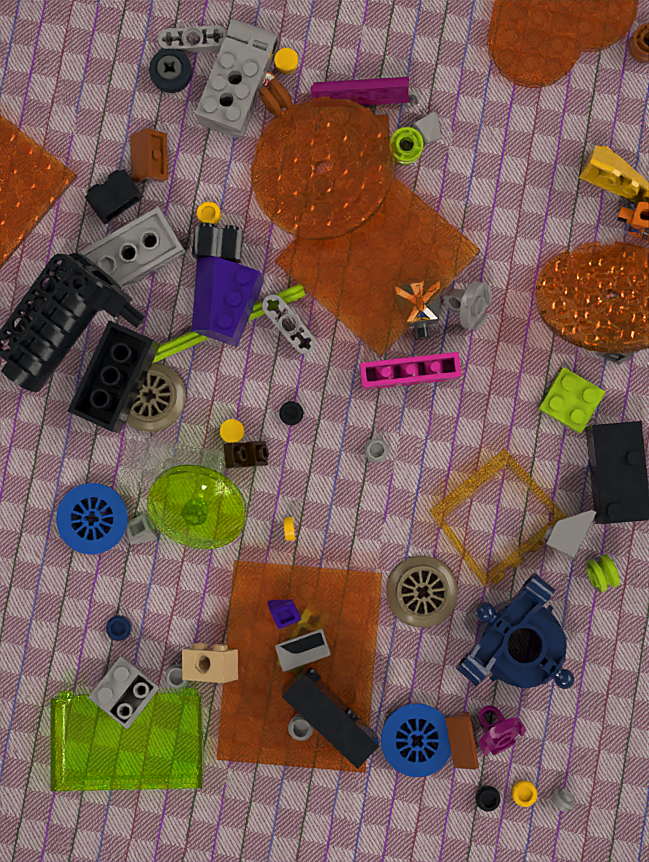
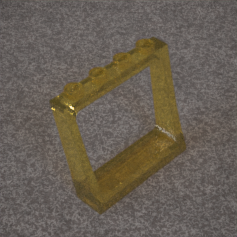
M505 448L429 511L430 516L484 588L491 582L495 585L506 576L504 571L510 566L513 569L518 567L525 560L522 556L529 550L532 553L537 551L544 544L541 540L544 538L549 526H555L557 521L567 518ZM509 469L552 514L553 519L489 573H484L445 520L503 470Z

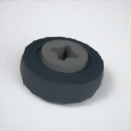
M168 48L159 51L153 56L150 61L149 74L151 81L159 90L165 93H176L188 86L192 77L190 60L184 53L177 49Z

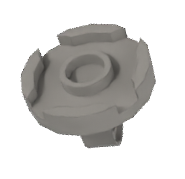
M474 281L466 290H451L444 299V303L448 310L460 314V322L464 328L478 330L483 326L488 317V314H484L486 305L491 306L492 291L488 284ZM452 297L458 299V300L460 301L461 305H459V304H457L456 302H454V300L452 299Z

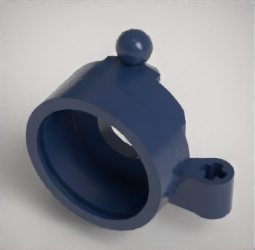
M533 573L524 582L512 600L503 601L495 606L488 602L479 604L476 608V616L481 622L477 631L476 644L459 661L456 670L475 686L482 682L489 671L492 673L489 677L492 681L498 678L504 683L519 688L536 687L548 683L553 678L555 684L561 689H568L573 686L575 681L574 674L568 669H562L566 660L567 649L565 633L558 620L551 613L553 607L550 605L547 608L542 607L551 598L555 589L536 573ZM520 628L534 630L541 642L538 655L528 662L516 661L511 657L507 648L510 635Z

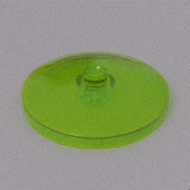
M179 465L163 471L154 480L147 496L148 512L156 527L173 541L191 548L215 549L231 543L240 535L247 517L246 501L239 488L220 472L200 465Z

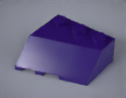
M216 256L197 258L192 332L237 347L264 284L261 272Z

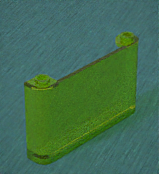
M185 688L183 692L156 693L128 729L88 698L90 694H74L72 690L59 691L58 696L50 699L51 791L203 788V693L198 692V688Z

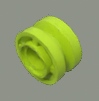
M403 127L396 130L391 136L389 144L392 158L403 165L416 162L423 150L421 134L411 127ZM403 141H409L412 143L413 148L410 151H403L399 145Z
M607 554L600 555L598 562L594 559L586 561L589 579L599 593L606 592L607 585H610L612 588L620 586V577L616 565Z

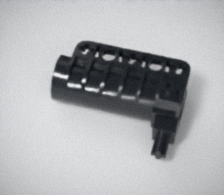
M71 253L69 255L56 254L47 263L0 330V357L7 362L1 371L18 386L31 392H40L98 311L105 310L113 318L122 316L136 328L144 322L146 316L130 304L133 298L121 290L120 285L85 255L81 253ZM46 278H49L48 282H47V283L45 284V286L43 287V286H42L43 281H44ZM17 318H21V320L18 322V324H17L16 327H15V326H14L15 320H16ZM9 339L8 346L10 349L3 350L1 341Z

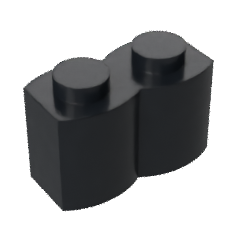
M124 169L121 171L115 170L110 173L105 183L93 185L85 196L87 202L104 224L114 220L124 210L132 207L144 197Z
M203 222L201 226H195L192 256L195 259L216 256L234 263H241L244 232L234 225L216 228L215 224Z

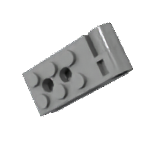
M232 19L195 112L198 124L243 140L260 96L258 89L262 87L276 54L279 42L278 34L237 19ZM225 104H232L228 107H224Z
M158 206L79 253L85 255L120 285L121 290H124L187 252L165 214ZM156 237V244L153 247H147L148 239ZM130 249H135L134 258L127 260V252Z

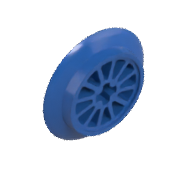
M86 483L73 488L60 502L56 515L57 529L63 541L73 550L91 555L100 554L113 548L123 537L128 522L127 509L122 498L110 487L99 483ZM93 497L98 498L95 508L93 506ZM88 499L89 509L84 505L83 500ZM104 500L107 505L99 511L101 502ZM78 504L84 510V513L75 510ZM108 508H111L112 514L103 515ZM95 512V516L99 517V520L94 522L92 526L91 521L87 520V516ZM73 514L82 516V519L73 520ZM113 517V524L105 522L103 519ZM83 522V525L76 530L74 523ZM101 524L110 526V531L107 533ZM86 527L85 535L82 537L79 532ZM97 528L104 535L100 539H98ZM91 529L93 531V540L88 539Z
M409 704L393 712L385 722L381 734L382 751L388 763L399 773L410 777H425L440 770L451 755L445 716L437 709L425 704ZM415 718V729L411 727L408 720ZM419 719H424L425 722L419 729ZM406 723L410 731L408 732L400 726ZM429 723H431L434 726L433 728L424 732ZM397 731L402 732L407 737H396ZM437 731L438 737H427ZM413 734L416 736L423 735L421 737L422 744L415 743L412 745L413 740L411 736ZM396 742H406L400 747H396ZM428 742H438L436 748L427 744ZM409 747L407 753L403 756L400 752ZM425 747L433 751L430 756H427L424 750ZM415 750V760L408 759L412 751ZM420 750L424 754L425 759L418 760V752Z

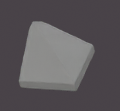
M436 111L413 124L426 144L441 139L439 119Z
M145 513L127 522L125 531L130 544L157 540V536Z

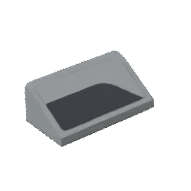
M323 629L275 645L283 672L331 655Z

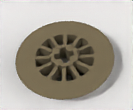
M153 363L146 375L147 387L144 383L142 384L143 389L139 391L140 394L136 397V399L140 400L133 404L125 421L131 427L145 432L160 431L172 425L180 417L186 402V390L180 376L166 365ZM152 377H157L152 386ZM164 380L166 383L158 388L160 381ZM169 387L170 393H161ZM150 391H153V394L156 395V398L151 399L150 402H148V400L144 396L145 394H150ZM170 397L169 403L161 400V398ZM158 403L166 405L167 407L163 411H161V409L158 406ZM142 405L140 412L136 413L135 409ZM155 406L159 414L153 416V407ZM148 407L149 415L143 416Z
M429 556L411 557L401 562L389 577L387 583L389 606L393 613L408 625L421 628L437 625L451 614L456 605L458 596L456 579L451 570L438 559ZM421 571H428L427 577L423 582ZM414 572H418V583L411 576ZM434 573L437 578L428 584L431 574ZM407 577L415 584L414 586L404 583ZM440 580L443 586L432 589V586ZM426 585L428 587L426 591L429 595L418 598L417 587L423 588ZM402 586L413 590L412 592L401 593ZM444 591L443 597L433 595V592ZM413 595V598L405 604L402 598ZM431 597L441 600L438 607L431 601ZM417 600L414 610H410L408 606ZM427 601L434 607L433 611H427ZM423 602L424 613H417L420 603Z

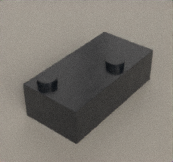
M109 320L67 411L111 432L120 434L161 344Z
M642 421L598 424L585 427L594 511L597 512L595 524L649 520V485Z
M304 664L284 685L282 698L358 769L379 747L377 733L320 680L322 676L314 667L308 668Z

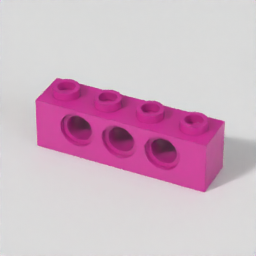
M459 352L363 362L359 365L362 391L458 380L462 376Z

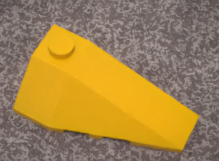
M595 145L586 160L579 178L633 203L638 204L640 201L649 203V182L618 154L613 153L612 149L603 145Z

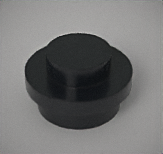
M294 401L284 403L279 411L282 422L290 426L300 423L304 415L301 405Z
M490 785L480 787L475 795L476 804L481 810L486 812L495 810L501 801L498 790Z

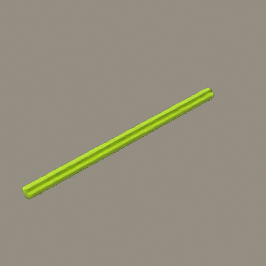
M297 284L274 295H278L286 304H289L304 297L305 290L301 284ZM269 299L267 301L269 304L267 310L277 309L279 301ZM263 300L255 303L248 321L265 314L262 309ZM190 331L160 345L152 364L210 338Z

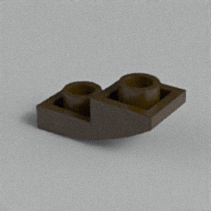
M266 441L230 442L223 444L226 468L268 465L269 451L266 447Z

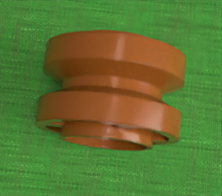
M645 23L637 28L628 46L631 56L641 63H649V46L644 43V40L649 41V23Z
M275 78L269 81V88L262 86L258 89L261 101L276 118L283 114L282 108L289 110L293 107L288 91Z

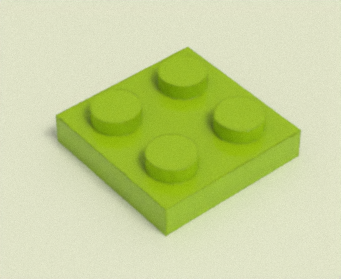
M563 367L538 410L581 434L603 398L605 391Z

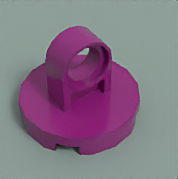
M493 705L484 706L479 712V724L485 734L479 740L478 746L485 756H488L489 752L492 755H497L507 750L516 743L513 738L518 734L522 737L526 732V727L520 718L514 717L506 720L500 710ZM486 713H493L496 715L497 721L488 724L483 720V716Z

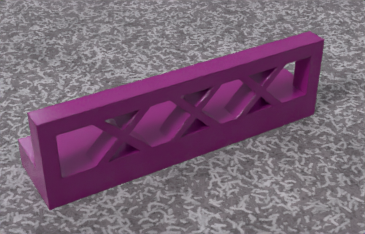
M409 77L313 82L310 89L314 108L409 103Z

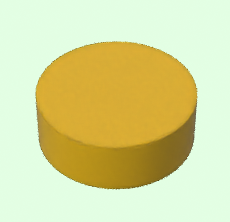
M282 48L275 54V67L279 72L290 74L297 69L298 55L293 49Z
M211 201L202 203L197 209L199 222L217 225L221 220L219 206Z
M228 419L222 423L220 435L227 443L240 442L244 437L245 429L240 421Z
M293 516L284 517L285 540L287 542L295 541Z
M519 780L512 786L511 795L516 804L521 807H529L537 799V790L530 781Z

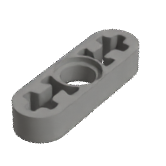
M219 25L170 28L163 30L159 34L158 42L162 50L168 48L177 49L182 53L220 51L227 32ZM203 34L207 36V44H205ZM215 34H219L220 36L219 42L217 43L213 39L215 38ZM190 35H197L200 37V41L196 45H190L187 43V38ZM179 36H182V41L184 45H180ZM169 37L173 39L171 46H167L166 43Z
M274 294L266 296L262 301L264 313L299 353L308 354L312 352L316 346V340L281 297ZM269 299L279 301L277 307L281 312H283L284 308L288 311V313L281 315L277 322L274 317L278 316V314L274 310H267L269 306L267 301ZM286 317H292L296 322V326L292 331H285L282 328V321ZM300 327L303 329L300 332L301 336L305 339L308 337L311 339L308 342L310 347L307 349L305 347L299 348L298 345L301 342L296 336L293 340L290 338L291 335L298 332Z

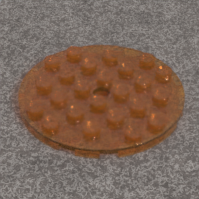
M330 97L311 98V101L298 106L295 104L289 110H284L281 116L276 117L267 126L255 147L256 153L253 164H251V183L253 184L255 198L260 208L281 230L302 239L329 240L342 237L357 230L377 213L390 191L394 177L395 161L389 136L381 122L372 112L348 99L340 100L331 99ZM321 163L328 164L327 172L316 173L317 166Z
M600 241L581 244L579 249L571 252L565 250L556 255L542 269L536 283L535 302L543 322L563 340L588 351L629 353L648 349L649 249L636 244L615 241V245H601ZM611 293L617 295L614 297H609V299H607V295H610Z

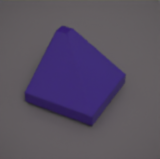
M293 599L270 600L267 602L278 629L302 620Z

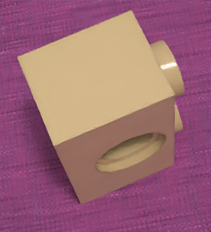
M193 643L192 648L182 649V680L216 683L238 680V649H228V644H214L213 648H209L207 643Z

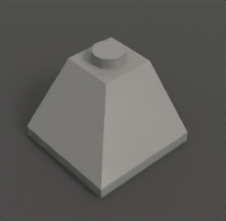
M590 510L559 520L555 526L550 525L544 536L548 540L546 546L574 560L597 512Z

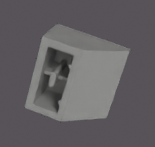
M120 656L88 698L128 729L160 687L128 658Z

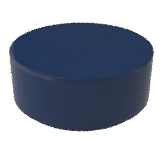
M122 615L111 618L106 625L107 635L115 641L126 639L132 631L131 621Z

